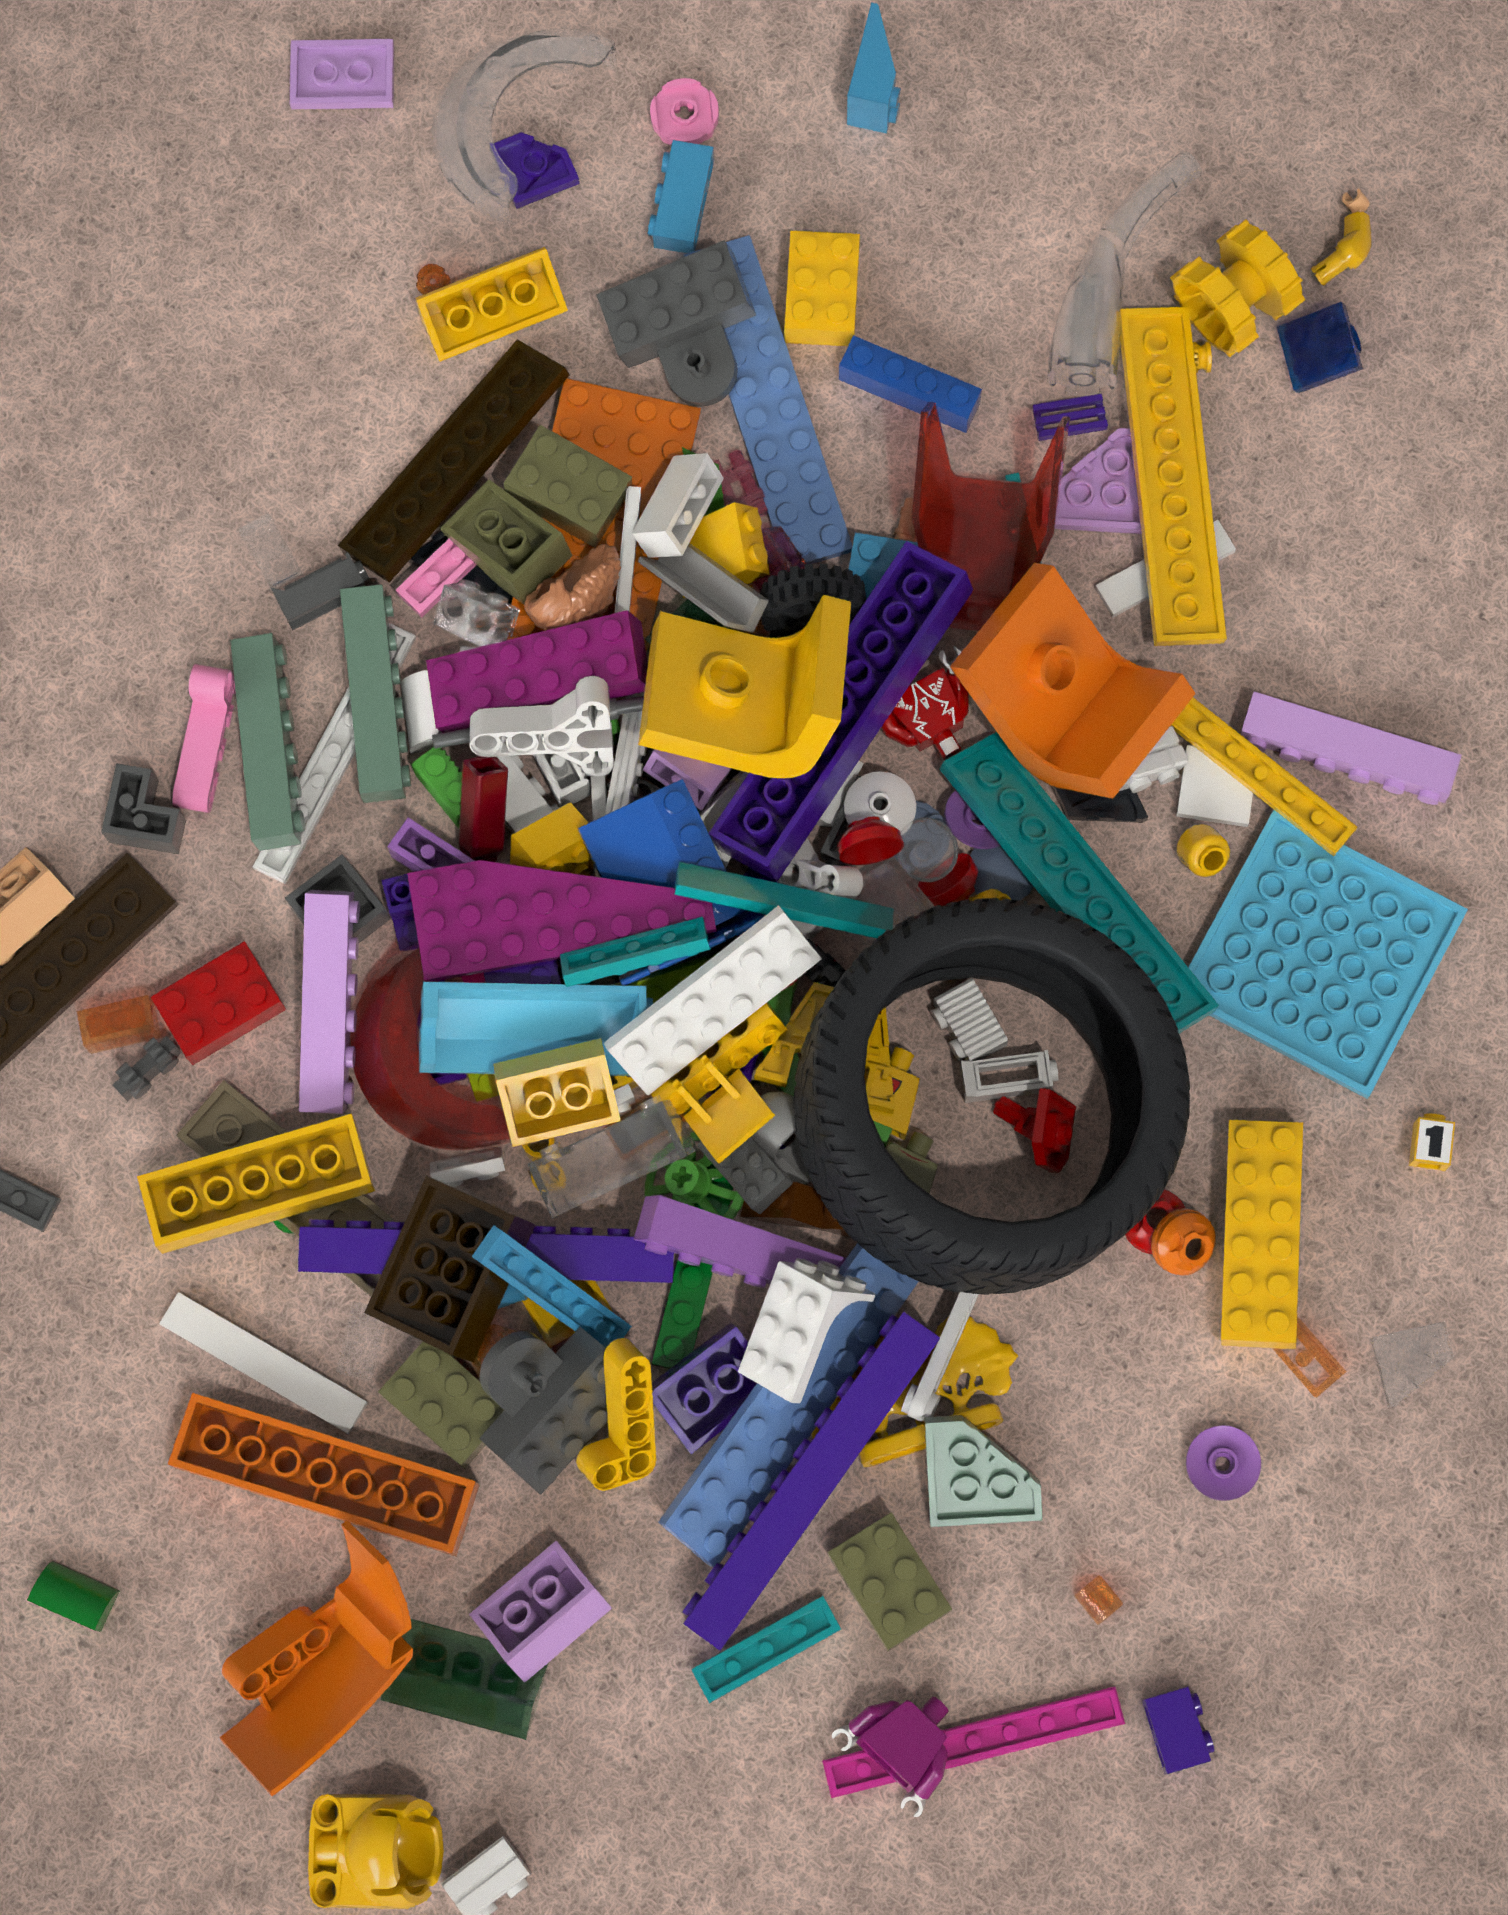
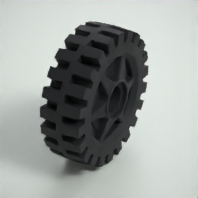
M805 564V569L794 566L790 567V572L781 570L778 572V577L770 576L768 582H764L760 590V594L769 600L761 616L762 625H764V629L767 632L770 631L771 635L780 636V638L796 634L807 625L823 595L851 602L850 625L866 601L865 584L863 580L861 581V577L858 574L853 575V571L849 569L842 571L841 567L836 565L828 569V564H819L818 568H813V564Z

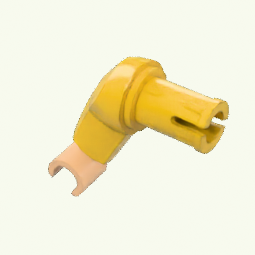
M1357 188V196L1354 200L1347 192L1342 197V202L1352 214L1344 217V237L1337 242V246H1335L1336 251L1317 265L1311 267L1312 272L1316 273V278L1323 286L1348 267L1350 269L1358 268L1366 259L1372 246L1370 216L1365 213L1370 203L1359 188Z

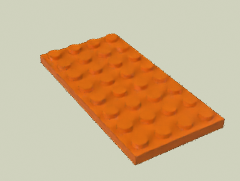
M566 379L563 382L552 432L632 476V486L641 487L640 519L673 456L683 455L682 447L692 451L701 408ZM625 502L597 545L598 547L600 544H607L616 547L619 559ZM548 522L563 534L573 555L551 577L554 579L560 576L565 569L572 567L575 560H583L584 556L589 554L590 550L594 547ZM637 542L630 613L642 623L645 649L647 651L663 580L638 562L640 556L646 558L648 556ZM654 557V558H650V559L658 560L659 557ZM617 585L612 594L614 600L603 616L615 613ZM514 597L503 641L544 631L534 624L524 610L525 606Z

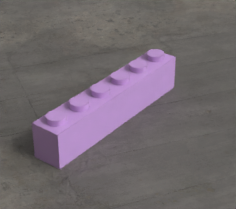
M1255 691L1250 700L1240 732L1244 738L1262 752L1266 749L1279 752L1280 758L1290 762H1299L1300 759L1314 763L1315 769L1326 773H1334L1335 770L1348 773L1349 779L1358 783L1367 784L1371 780L1383 784V789L1390 793L1403 794L1404 791L1418 795L1417 799L1430 805L1446 802L1451 793L1462 756L1461 754Z
M310 890L305 893L299 1112L343 1114L347 1110L348 1104H353L355 1088L354 1082H349V1068H354L356 1051L355 1046H350V1032H355L357 1014L356 1010H351V996H356L358 978L357 974H352V959L358 958L359 941L358 938L353 937V923H358L360 914L359 901H354V892Z

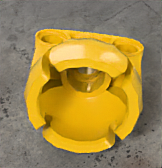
M325 1794L318 1797L312 1807L309 1830L308 1875L310 1897L313 1903L321 1908L409 1909L427 1901L432 1894L429 1887L435 1885L439 1880L444 1853L442 1828L439 1820L431 1816L434 1810L431 1804L409 1794ZM336 1805H337V1807H338V1815H337V1818L335 1817V1814H334V1810H335V1806H336ZM333 1884H335V1886H336V1894H335V1896L333 1895V1892H332Z

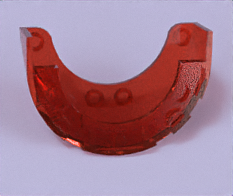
M416 942L390 958L376 972L363 991L356 1007V1030L351 1032V1046H355L354 1071L365 1098L374 1111L398 1133L422 1145L444 1150H473L511 1143L505 1115L500 1108L494 1105L473 1103L456 1097L440 1086L430 1073H419L417 1024L421 1010V991L425 980L419 943Z

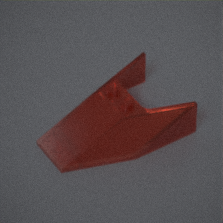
M928 402L921 411L911 517L918 547L966 571L973 588L972 593L948 628L979 631L1034 563H1041L1055 532L1070 417H1062L1035 478L1028 483L966 477L954 473L936 402Z

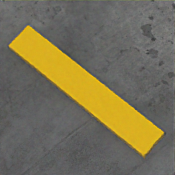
M1194 697L1171 724L1176 733L1333 857L1358 828Z

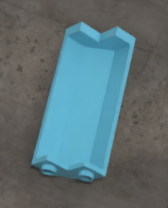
M423 982L421 991V1024L419 1028V1073L495 1074L494 1063L601 1038L603 1044L653 1004V999L647 998L646 986L574 985L566 987V984ZM603 1044L610 1076H630Z

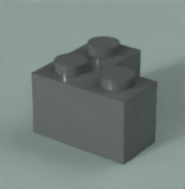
M116 763L101 832L109 843L179 854L186 819L179 809L154 805L159 780L152 769Z

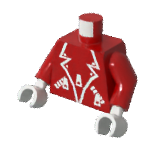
M954 646V650L956 652V659L961 653V651L956 646ZM940 651L939 659L949 668L947 672L942 667L910 685L881 729L887 738L905 747L915 746L919 752L934 744L942 758L947 760L962 750L953 733L963 728L964 718L969 713V693L950 668L955 659L947 662L945 653Z

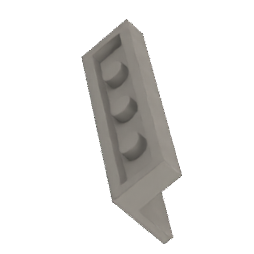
M691 543L688 544L683 556L659 557L658 560L640 556L638 560L640 564L726 627L754 632L769 601Z

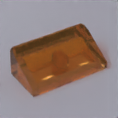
M1297 1316V1338L1307 1350L1297 1354L1296 1363L1300 1367H1306L1315 1358L1330 1376L1315 1388L1282 1349H1272L1310 1393L1317 1398L1347 1371Z

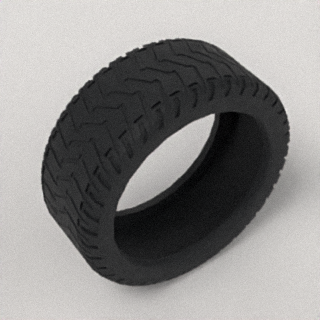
M982 898L975 899L974 901L966 899L947 903L946 906L938 905L922 911L917 916L912 915L896 924L892 930H886L872 942L869 948L866 947L852 963L850 969H847L811 1023V1031L807 1033L800 1053L802 1056L798 1061L795 1081L797 1083L794 1087L793 1109L796 1111L794 1115L796 1136L800 1139L799 1147L805 1167H808V1174L816 1192L820 1194L826 1208L832 1217L837 1219L838 1224L874 1258L902 1275H907L909 1278L926 1285H934L937 1288L953 1292L982 1295L1016 1293L1054 1282L1091 1262L1141 1221L1160 1198L1176 1169L1181 1149L1185 1143L1190 1116V1081L1186 1062L1187 1058L1179 1030L1165 1000L1142 968L1127 952L1110 938L1108 939L1105 934L1086 923L1083 924L1082 920L1061 911L1056 912V909L1035 903L1028 904L1027 901ZM976 978L1007 983L1033 994L1066 1017L1092 1050L1105 1079L1111 1111L1108 1152L1097 1182L1082 1203L1048 1218L1009 1222L975 1217L939 1202L910 1180L885 1149L869 1110L864 1074L868 1040L879 1012L901 995L935 981Z

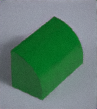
M51 1561L38 1577L27 1601L94 1631L101 1632L120 1590Z

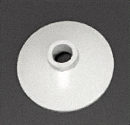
M881 771L865 774L851 785L844 801L845 818L848 825H850L852 822L866 817H880L881 821L887 822L900 830L902 836L911 827L915 818L916 800L910 786L895 774ZM884 799L887 802V807L884 810H877L873 805L874 801Z

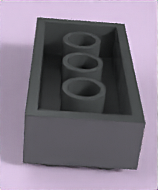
M752 1136L720 1164L715 1161L702 1142L697 1144L699 1149L744 1201L758 1214H761L793 1184L790 1178Z

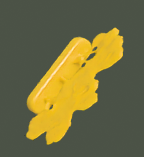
M949 1316L937 1327L935 1332L937 1336H941ZM969 1316L935 1394L944 1396L953 1402L954 1414L950 1416L962 1415L980 1431L998 1426L1004 1419L997 1404L990 1403L972 1409L967 1408L966 1405L970 1397L977 1390L984 1391L986 1394L993 1396L1007 1393L1012 1384L1009 1367L1018 1358V1354L1014 1352L1012 1345L1000 1343L996 1329L990 1328L983 1323H976ZM880 1336L873 1347L877 1349L884 1337ZM935 1347L874 1432L877 1434L878 1439L866 1443L859 1453L863 1467H872L926 1449L925 1421L921 1422L915 1419L916 1427L888 1435L886 1429L889 1415L893 1413L907 1415L901 1411L906 1395L912 1384L919 1386ZM859 1366L855 1373L852 1375V1378L854 1380L862 1371L863 1368L861 1366ZM968 1373L970 1375L968 1389L966 1387L962 1388V1395H958L957 1381L961 1374ZM981 1376L983 1383L976 1387L974 1383L976 1377ZM943 1385L951 1386L952 1394H947L943 1390ZM837 1397L830 1407L831 1410L835 1409L841 1398ZM817 1427L811 1433L813 1439L820 1430Z

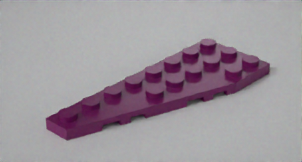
M482 860L407 873L425 982L560 959V954L699 917L704 918L707 933L717 932L711 902L675 895V888Z

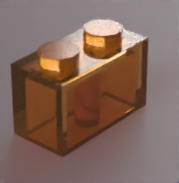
M148 995L76 1011L83 1046L90 1054L149 1041L153 1037L155 1039L162 1038L156 1007Z

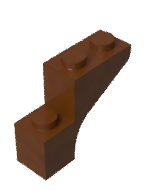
M793 1182L761 1214L752 1210L745 1201L743 1202L740 1217L767 1223L816 1229L851 1238L838 1224L837 1219L832 1217L821 1200L820 1194L813 1187Z

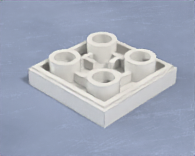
M1187 745L1185 753L1188 757V763L1183 767L1176 817L1248 827L1253 793L1197 748Z

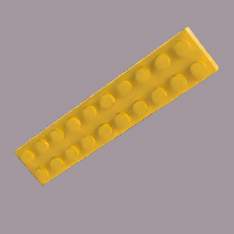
M1189 307L1120 309L1117 316L1154 646L1222 644L1226 641L1227 635Z

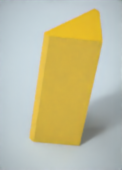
M545 247L415 298L421 320L439 362L568 311Z

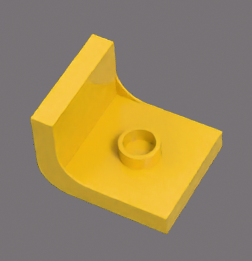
M823 595L807 625L798 633L781 638L760 637L660 611L652 627L638 745L769 778H792L810 771L815 766L841 722L851 602Z

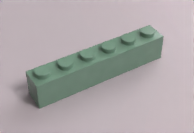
M382 584L340 589L360 796L363 803L406 799L405 787L411 786L409 765L403 766L402 753L408 752L406 732L399 731L398 719L404 718V706L402 697H396L395 685L401 684L399 663H392L391 651L398 650L395 629L389 630L388 617H394L392 595H385Z
M272 633L233 639L230 642L251 841L259 851L301 844L300 832L305 831V820L302 810H298L297 798H301L302 791L298 776L294 777L293 765L298 764V754L295 744L290 741L289 731H294L295 727L292 712L287 710L286 698L291 697L289 680L283 676L282 665H287L286 649L284 644L278 643Z

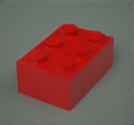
M245 941L150 997L185 1057L192 1065H195L286 1010Z

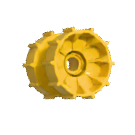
M1247 219L1239 225L1232 227L1216 240L1219 244L1221 255L1219 260L1226 268L1223 272H1221L1219 267L1215 268L1198 256L1170 277L1175 292L1174 298L1181 307H1189L1190 323L1207 341H1210L1211 346L1213 345L1225 352L1228 357H1231L1236 352L1240 353L1259 338L1254 321L1256 317L1251 313L1250 307L1254 305L1257 309L1272 316L1276 321L1282 315L1286 316L1306 300L1302 295L1301 282L1303 280L1298 276L1294 266L1288 259V254L1283 252L1265 229L1262 231L1258 227L1249 224Z

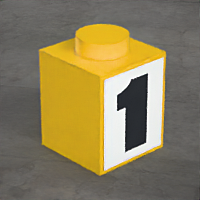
M1426 1113L1423 1118L1418 1117L1413 1123L1409 1166L1446 1171L1451 1166L1455 1122L1445 1121L1446 1116L1434 1113Z

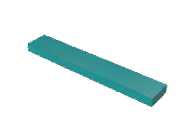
M679 862L674 894L766 915L779 905L790 920L878 938L886 930L893 929L894 908L683 862Z

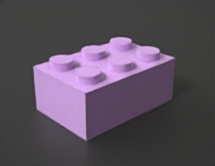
M555 1541L469 1615L504 1661L525 1683L610 1611L612 1607L569 1554Z

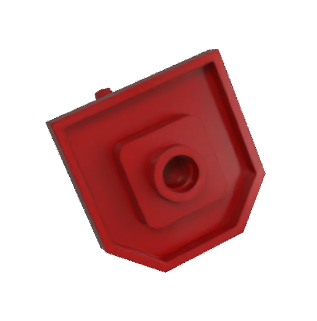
M1039 1088L1037 1108H1024L1006 1096H1002L994 1104L993 1113L1015 1127V1131L1032 1140L1035 1164L1049 1173H1060L1069 1160L1076 1106L1054 1091Z

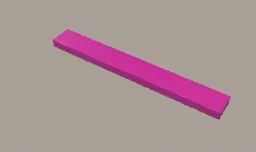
M1116 1687L942 1730L947 1736L943 1743L948 1752L945 1769L1123 1725L1125 1721ZM864 1750L822 1761L831 1798L896 1782Z

